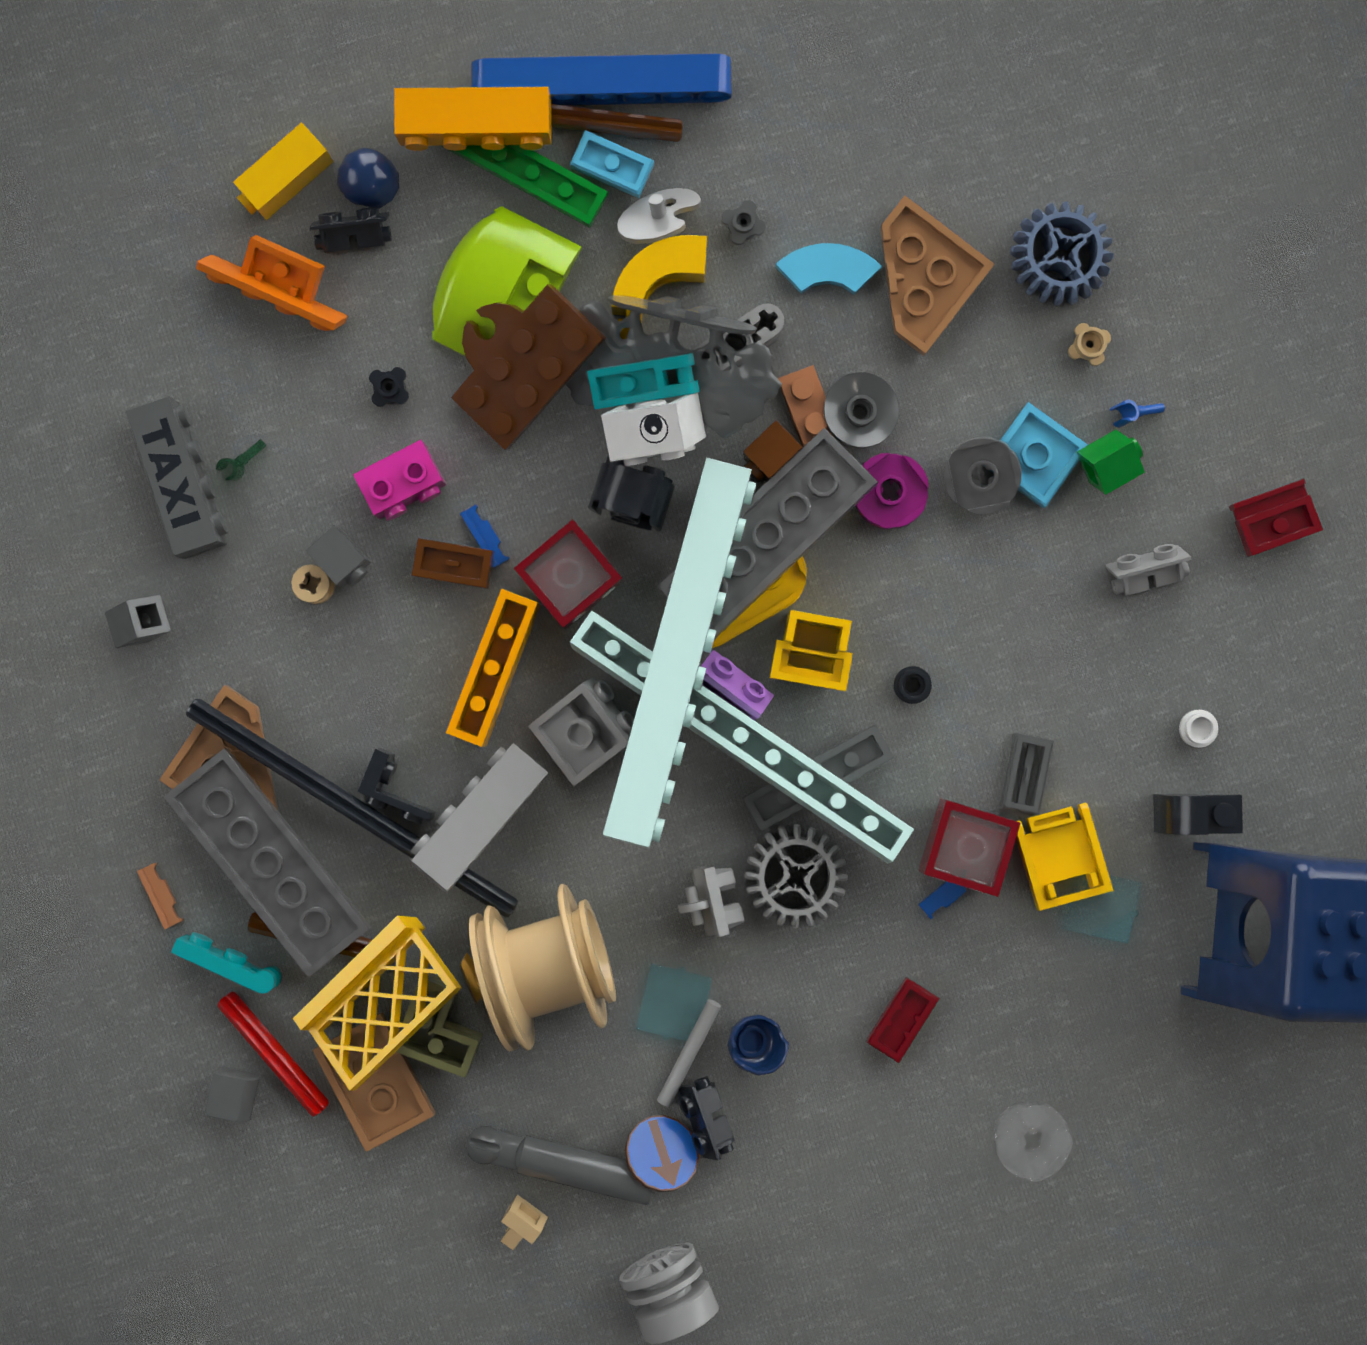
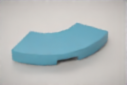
M834 243L814 244L800 248L786 255L775 264V268L800 294L813 286L831 284L843 287L855 295L882 268L868 254L850 246Z

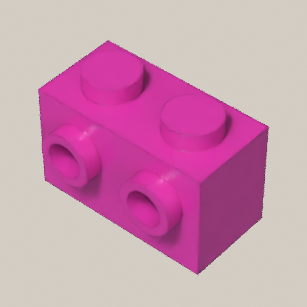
M422 440L353 474L373 515L379 519L385 517L387 521L406 513L407 509L405 506L418 499L420 503H425L441 494L439 489L446 485L433 457Z

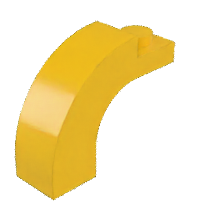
M672 236L645 247L623 269L615 285L613 295L648 300L655 290L667 283L677 281L704 283L707 236ZM611 304L612 315H626V317L630 315V310ZM643 313L640 314L641 323H642ZM629 328L621 330L620 337L622 339H627Z

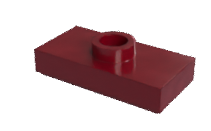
M905 977L865 1040L866 1043L897 1063H900L940 998L913 980Z

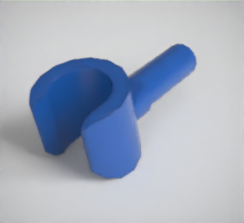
M1128 399L1112 406L1109 410H1118L1121 413L1122 419L1113 423V426L1120 428L1143 415L1163 413L1165 406L1163 403L1137 406L1134 401Z

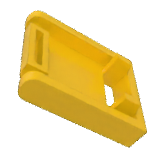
M1086 802L1077 805L1081 820L1076 821L1073 808L1070 806L1027 818L1026 821L1030 833L1026 835L1022 822L1020 820L1017 821L1021 824L1016 842L1037 911L1114 891L1092 816ZM1083 874L1086 875L1089 889L1060 897L1056 896L1054 882Z

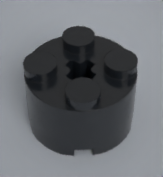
M607 456L606 462L601 464L588 509L601 515L603 509L611 511V520L651 531L653 527L656 531H661L675 486L672 484L673 480L664 477L666 472L658 468L644 465L642 471L625 466L624 460L610 462V458Z

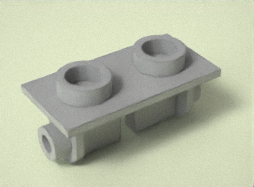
M1164 544L1154 548V552L1142 555L1127 554L1120 556L1116 562L1105 564V566L1117 578L1111 581L1114 594H1122L1125 597L1150 590L1148 576L1153 575L1156 587L1183 581L1185 576L1190 575L1189 566L1186 561L1192 560L1191 556L1178 545Z

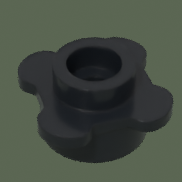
M395 367L392 371L387 372L374 370L370 373L369 381L373 384L374 390L371 400L377 407L396 403L402 405L408 401L409 393L406 391L404 383L407 375L402 368ZM387 384H392L391 390H386Z

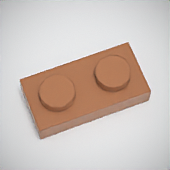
M814 365L778 378L782 383L780 389L802 447L809 443L823 428L837 439L830 432L825 421L824 401L826 397Z

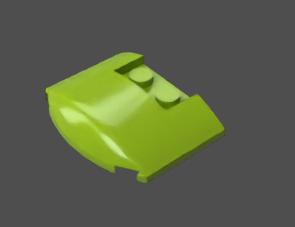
M503 206L495 209L494 213L480 220L468 231L454 249L445 265L433 301V340L465 356L462 339L464 326L467 321H473L478 324L480 333L486 339L492 338L495 334L494 322L488 317H481L476 311L477 309L485 305L502 302L516 305L525 311L547 284H552L560 292L582 247Z

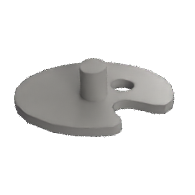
M683 188L666 189L649 194L637 200L622 213L617 223L618 233L623 240L634 244L654 243L661 239L675 236L686 228L685 221L675 216L700 208L702 204L701 198L695 191ZM669 203H675V204L672 205V206H665L666 204H669Z

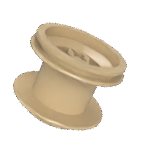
M560 884L558 887L557 897L560 913L558 916L509 931L502 916L493 906L486 907L484 917L479 913L473 914L470 917V946L481 994L495 1032L504 1048L509 1052L517 1050L519 1044L527 1051L533 1048L535 1043L534 1017L585 1002L595 1024L599 1028H605L607 1024L605 999L608 1003L616 1001L612 969L595 914L586 899L579 901L578 908L572 892L565 884Z

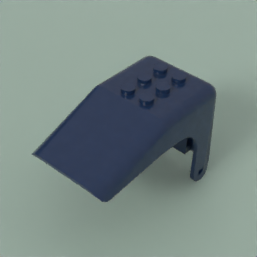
M1193 842V850L1209 852L1206 887L1218 889L1212 957L1200 956L1198 986L1182 985L1180 994L1289 1022L1367 1023V860L1301 855L1226 844ZM1257 899L1265 906L1271 925L1269 948L1264 959L1258 965L1250 958L1244 939L1246 916L1250 907Z

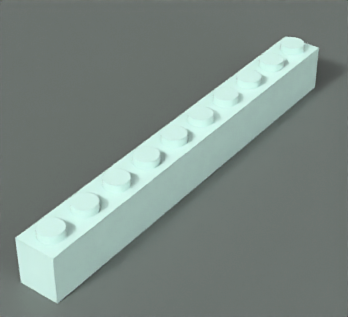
M706 457L605 824L603 836L606 838L650 849L652 841L658 843L660 841L665 819L658 818L662 802L670 804L676 782L669 780L672 764L680 766L686 743L679 742L682 727L690 728L696 705L689 704L693 689L701 690L706 668L699 666L703 651L711 653L716 630L709 629L713 614L721 616L727 593L720 592L723 577L731 579L737 557L730 555L733 540L741 542L746 524V519L739 517L743 504L751 505L756 483L750 481L752 469Z
M591 611L571 639L570 645L572 649L641 696L653 652ZM704 686L701 687V690L693 689L689 704L696 705L691 727L689 728L690 730L887 864L894 861L914 831L912 827Z

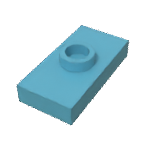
M586 130L570 163L571 169L637 198H640L654 166V160Z

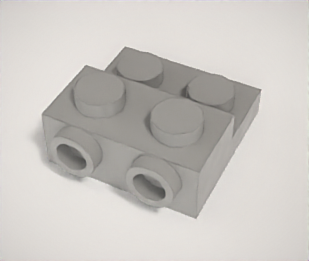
M594 677L580 684L528 725L573 786L577 785L627 747L634 723V718L627 711L620 712L611 701L614 699V693L610 686L602 680L597 682Z

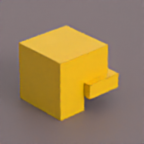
M790 610L787 613L783 640H776L769 678L845 692L853 653L846 652L852 621Z

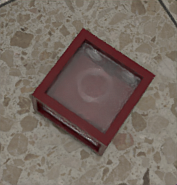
M573 519L514 567V570L565 630L624 582L618 572Z
M940 798L918 871L939 880L999 897L1021 823Z

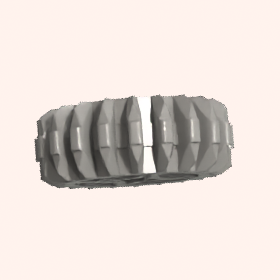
M799 824L793 825V836H787L785 827L780 826L778 827V832L781 839L775 841L774 837L767 832L764 836L770 845L766 849L759 843H755L753 846L757 852L762 854L760 859L753 856L747 857V863L757 866L756 871L744 872L746 879H756V884L746 887V891L748 894L760 892L761 895L755 898L752 903L755 908L761 907L765 903L768 904L763 912V916L766 919H769L775 911L779 912L776 920L777 925L782 926L785 923L786 916H791L792 927L798 928L799 916H804L807 925L813 926L812 913L817 911L819 917L825 920L828 916L822 907L826 903L832 909L836 910L838 908V903L830 898L832 893L839 896L845 895L846 891L839 886H835L836 881L848 880L846 873H836V868L846 865V861L844 858L832 860L831 857L840 848L834 844L825 849L824 846L829 840V836L825 833L817 841L813 840L816 831L814 827L810 826L805 837L801 836ZM804 845L816 850L818 854L804 861H794L789 857L784 847ZM775 855L781 864L782 873L774 884L766 889L764 881L765 869L770 858ZM785 860L792 867L796 866L797 870L800 867L805 869L806 872L801 876L807 892L800 885L796 886L794 881L792 885L786 882L790 878V873L784 863ZM825 863L827 870L826 884L821 894L817 897L810 885V879L819 870L818 867ZM788 891H797L805 898L808 904L792 907L783 905L774 898Z

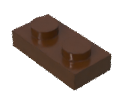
M418 538L412 576L488 589L495 551Z

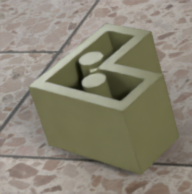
M429 973L426 997H437L446 988V985L439 976ZM418 983L413 994L414 996H417ZM458 991L396 1052L466 1078L472 1067L483 1033L449 1021L459 993ZM411 1000L403 1023H410L415 1018L416 1000Z

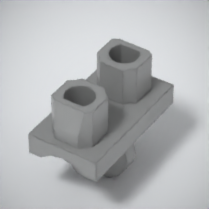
M713 866L691 869L694 886L685 888L688 902L677 905L679 913L690 912L693 926L703 924L706 936L717 935V937L729 935V929L744 922L742 908L739 903L733 902L723 905L721 891L735 888L736 882L732 868H715Z

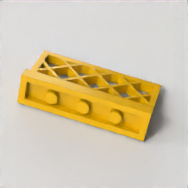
M397 915L293 1018L300 1030H308L349 1091L357 1090L462 988L422 932L425 930V927L417 917ZM413 943L421 951L420 968L405 967L406 950ZM386 970H395L393 994L379 992L380 976ZM405 971L419 972L417 996L403 995ZM429 973L438 974L446 985V988L437 997H426ZM360 995L369 996L367 1019L353 1018L354 1001ZM378 997L392 998L390 1021L376 1020ZM402 999L416 1000L415 1018L410 1023L400 1022ZM334 1021L342 1022L340 1044H332L324 1032ZM352 1023L366 1024L364 1047L350 1046ZM376 1025L390 1026L389 1042L383 1049L374 1048ZM349 1051L363 1052L362 1069L355 1076L348 1067Z

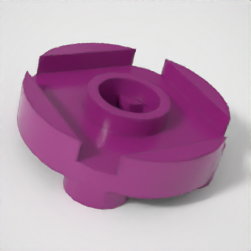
M881 453L867 460L862 466L878 483L855 505L858 513L868 523L883 530L901 528L912 523L923 512L927 503L929 486L928 478L923 468L914 459L903 454L901 456L899 454ZM890 481V485H892L893 481L896 482L900 487L896 492L899 499L896 501H891V498L885 500L881 496V493L884 491L881 484Z

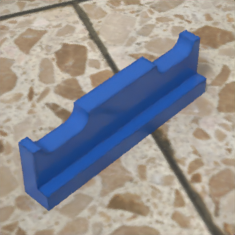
M475 504L466 511L461 512L460 515L481 549L495 551L492 565L495 569L510 558L502 554L499 549L501 541L488 520L480 518L477 513L478 506Z
M945 881L918 905L932 919V914L941 906L947 908L966 892L965 887Z

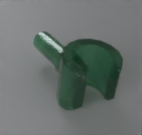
M259 439L235 459L222 458L216 464V470L221 471L231 463L234 469L233 473L225 480L237 481L244 475V465L267 445Z

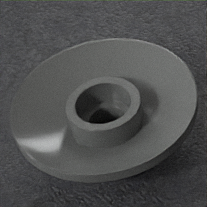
M855 372L843 376L832 385L824 401V417L830 432L839 441L856 448H868L883 442L893 432L899 418V402L894 390L884 379L867 372ZM862 407L866 413L865 418H856L853 415V408Z

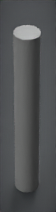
M711 999L707 1000L657 1098L660 1104L666 1107L671 1106L721 1008L719 1003Z

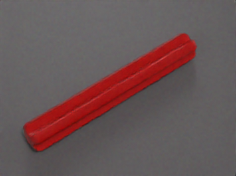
M232 991L225 995L217 1004L220 1011L308 1113L313 1117L320 1114L328 1106L329 1100L237 993Z

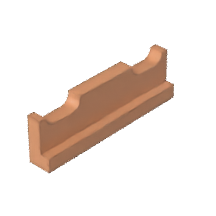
M156 862L138 870L137 873L165 930L184 921V919L177 916L174 909V904L177 902L166 879L161 880L155 869L157 866Z

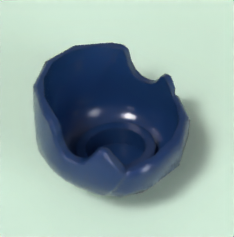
M360 148L345 156L338 169L337 185L345 198L353 204L379 207L380 209L391 202L399 189V173L393 163L382 153L369 148Z
M759 1014L740 1019L731 1028L727 1044L729 1054L737 1067L758 1076L771 1074L785 1063L789 1050V1042L783 1036L779 1024Z

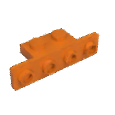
M258 235L250 237L242 267L215 255H209L197 261L196 269L206 273V277L209 280L219 284L233 285L241 289V293L248 298L255 300L264 299L275 304V308L281 313L299 315L310 320V325L319 330H335L346 322V314L315 301L325 268L324 265Z

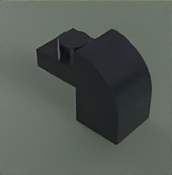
M1153 794L1154 832L1175 835L1243 833L1242 795Z

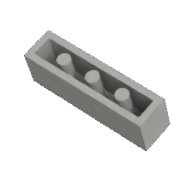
M514 743L507 751L500 747L487 762V765L491 767L488 773L482 779L476 775L462 791V794L466 796L457 808L451 804L436 821L441 826L431 838L425 834L411 850L415 855L411 860V864L446 894L548 775L544 768Z

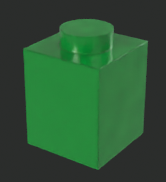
M1116 429L1077 451L1088 482L1105 495L1145 473L1140 460L1143 457L1141 446L1135 438H1128Z

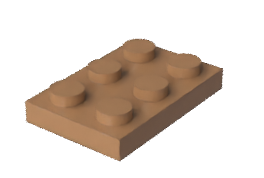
M383 1012L377 1014L376 1020L387 1021ZM358 1024L352 1028L350 1046L364 1047L366 1024ZM376 1025L374 1048L383 1049L388 1044L390 1026ZM341 1034L330 1039L332 1044H340ZM317 1046L312 1050L366 1152L435 1115L436 1112L405 1055L395 1052L357 1090L349 1091L321 1048ZM349 1051L348 1067L355 1076L362 1069L363 1052Z

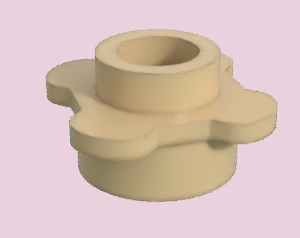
M1086 323L1079 324L1074 330L1076 335L1074 343L1068 348L1069 356L1074 360L1079 358L1088 360L1092 366L1102 364L1105 360L1103 352L1111 341L1110 333L1104 329L1089 327ZM1088 341L1093 343L1092 348L1086 346Z

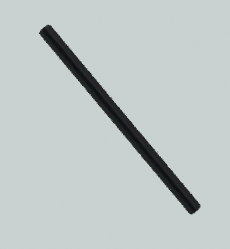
M195 699L186 711L188 718L412 859L415 857L411 850L421 839L420 837L205 701ZM469 868L455 883L456 887L486 906L495 907L504 917H509L517 906L518 901L516 898Z

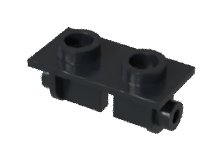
M369 207L356 210L357 216L342 217L341 212L319 214V220L314 221L310 226V230L319 229L320 234L314 235L316 250H323L324 253L351 250L349 235L355 234L358 249L385 246V242L392 241L390 226L383 227L382 223L390 216L389 212L379 213V207Z
M705 1076L695 1080V1086H680L679 1092L681 1097H679V1105L685 1117L691 1122L694 1131L692 1133V1142L697 1152L703 1158L718 1161L721 1159L720 1155L734 1150L732 1143L735 1139L726 1115L712 1118L711 1113L722 1109L723 1106L715 1083L710 1082L709 1077Z

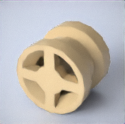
M312 564L299 568L294 573L291 581L292 590L300 600L312 604L326 602L333 595L335 583L321 567Z

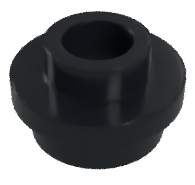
M909 666L897 673L893 688L896 696L901 701L908 704H917L929 696L932 682L929 674L924 669L917 666ZM909 678H914L919 683L918 690L914 693L909 692L905 687V683Z

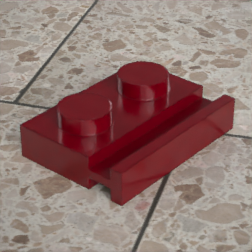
M1305 479L1229 506L1230 511L1234 514L1235 525L1247 557L1323 530L1311 495H1308L1305 488Z

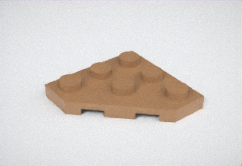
M904 195L881 225V240L894 334L925 356L995 264Z
M224 685L211 703V706L265 739L259 707L228 685ZM200 724L196 725L159 779L168 787L174 789L222 749L228 748L278 810L271 770Z

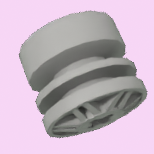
M691 1243L674 1244L651 1252L630 1265L619 1276L623 1290L629 1291L627 1293L628 1303L633 1306L642 1305L636 1312L635 1319L645 1342L649 1344L664 1343L684 1336L704 1325L719 1310L718 1302L709 1281L696 1280L703 1272L701 1262L695 1260L697 1253Z

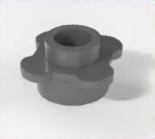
M746 200L742 203L741 207L734 210L727 209L722 214V222L728 225L731 241L734 244L741 245L755 235H762L765 231V222L759 220L756 214L757 207L753 201ZM742 219H745L747 221V224L745 226H742L740 224V221Z

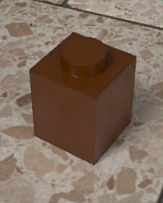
M776 420L743 451L744 460L747 462L743 467L752 469L751 476L757 482H760L762 479L768 482L803 447Z

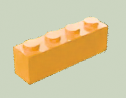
M549 87L394 88V134L400 146H405L406 149L413 151H423L428 149V146L441 145L447 150L454 151L464 150L466 145H481L483 149L501 150L504 148V145H520V148L526 150L541 149L543 145H552L551 96Z
M501 589L446 734L480 747L487 746L541 605L538 602Z

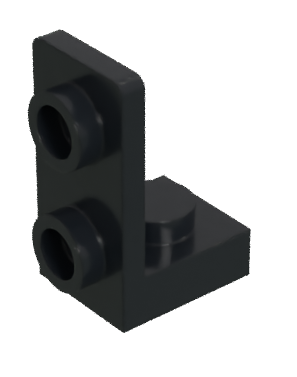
M382 748L375 749L358 789V792L367 795L365 802L385 810L388 804L402 810L401 817L415 823L422 824L423 819L432 820L436 811L381 789L383 784L389 785L397 764L392 763L395 756L394 753Z

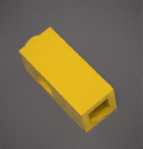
M301 122L233 181L241 191V194L236 198L251 215L258 211L267 221L334 161L324 146Z

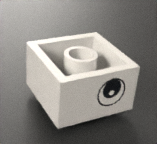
M698 393L620 405L601 415L610 462L624 460L625 466L645 463L648 461L647 458L659 454L661 455V460L685 456L684 452L694 450L695 444L706 438Z

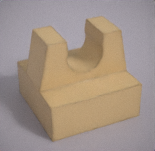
M517 1194L501 1221L508 1226L501 1242L514 1250L522 1238L533 1244L541 1234L548 1216Z

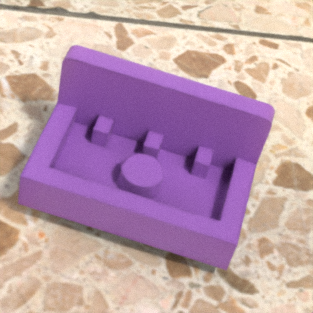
M712 650L701 665V667L706 668L702 686L754 721L761 716L774 697V694L768 691L760 682L753 680L737 668L729 659L721 656L715 650Z

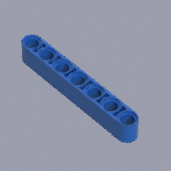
M715 53L484 58L474 60L471 63V87H549L551 104L565 106L723 102L732 97L731 58L724 54Z

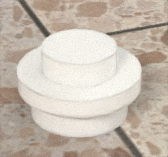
M1192 710L1181 719L1179 733L1186 744L1197 748L1206 747L1216 739L1218 723L1215 717L1208 711Z

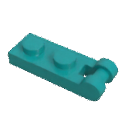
M684 353L587 371L594 410L700 392L698 380H694L692 365H695L693 353ZM676 369L679 383L669 384L667 370Z
M192 932L191 936L186 934L177 938L171 950V953L261 994L268 993L282 982V972L276 966H267L262 969L247 962L248 956L242 952L227 948L226 951L212 946V939L196 932Z

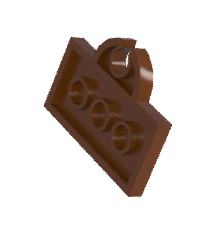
M547 284L525 311L516 305L502 302L485 305L477 309L476 311L481 317H488L495 324V334L490 339L482 336L479 326L475 322L467 321L464 326L462 345L465 357L474 371L451 398L504 450L512 447L606 339L552 284Z

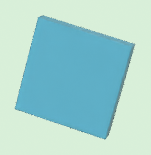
M1029 402L1026 403L1000 439L1009 445L1020 461L1022 478L1018 491L1042 508L1048 505L1080 459L1077 451L1088 445Z

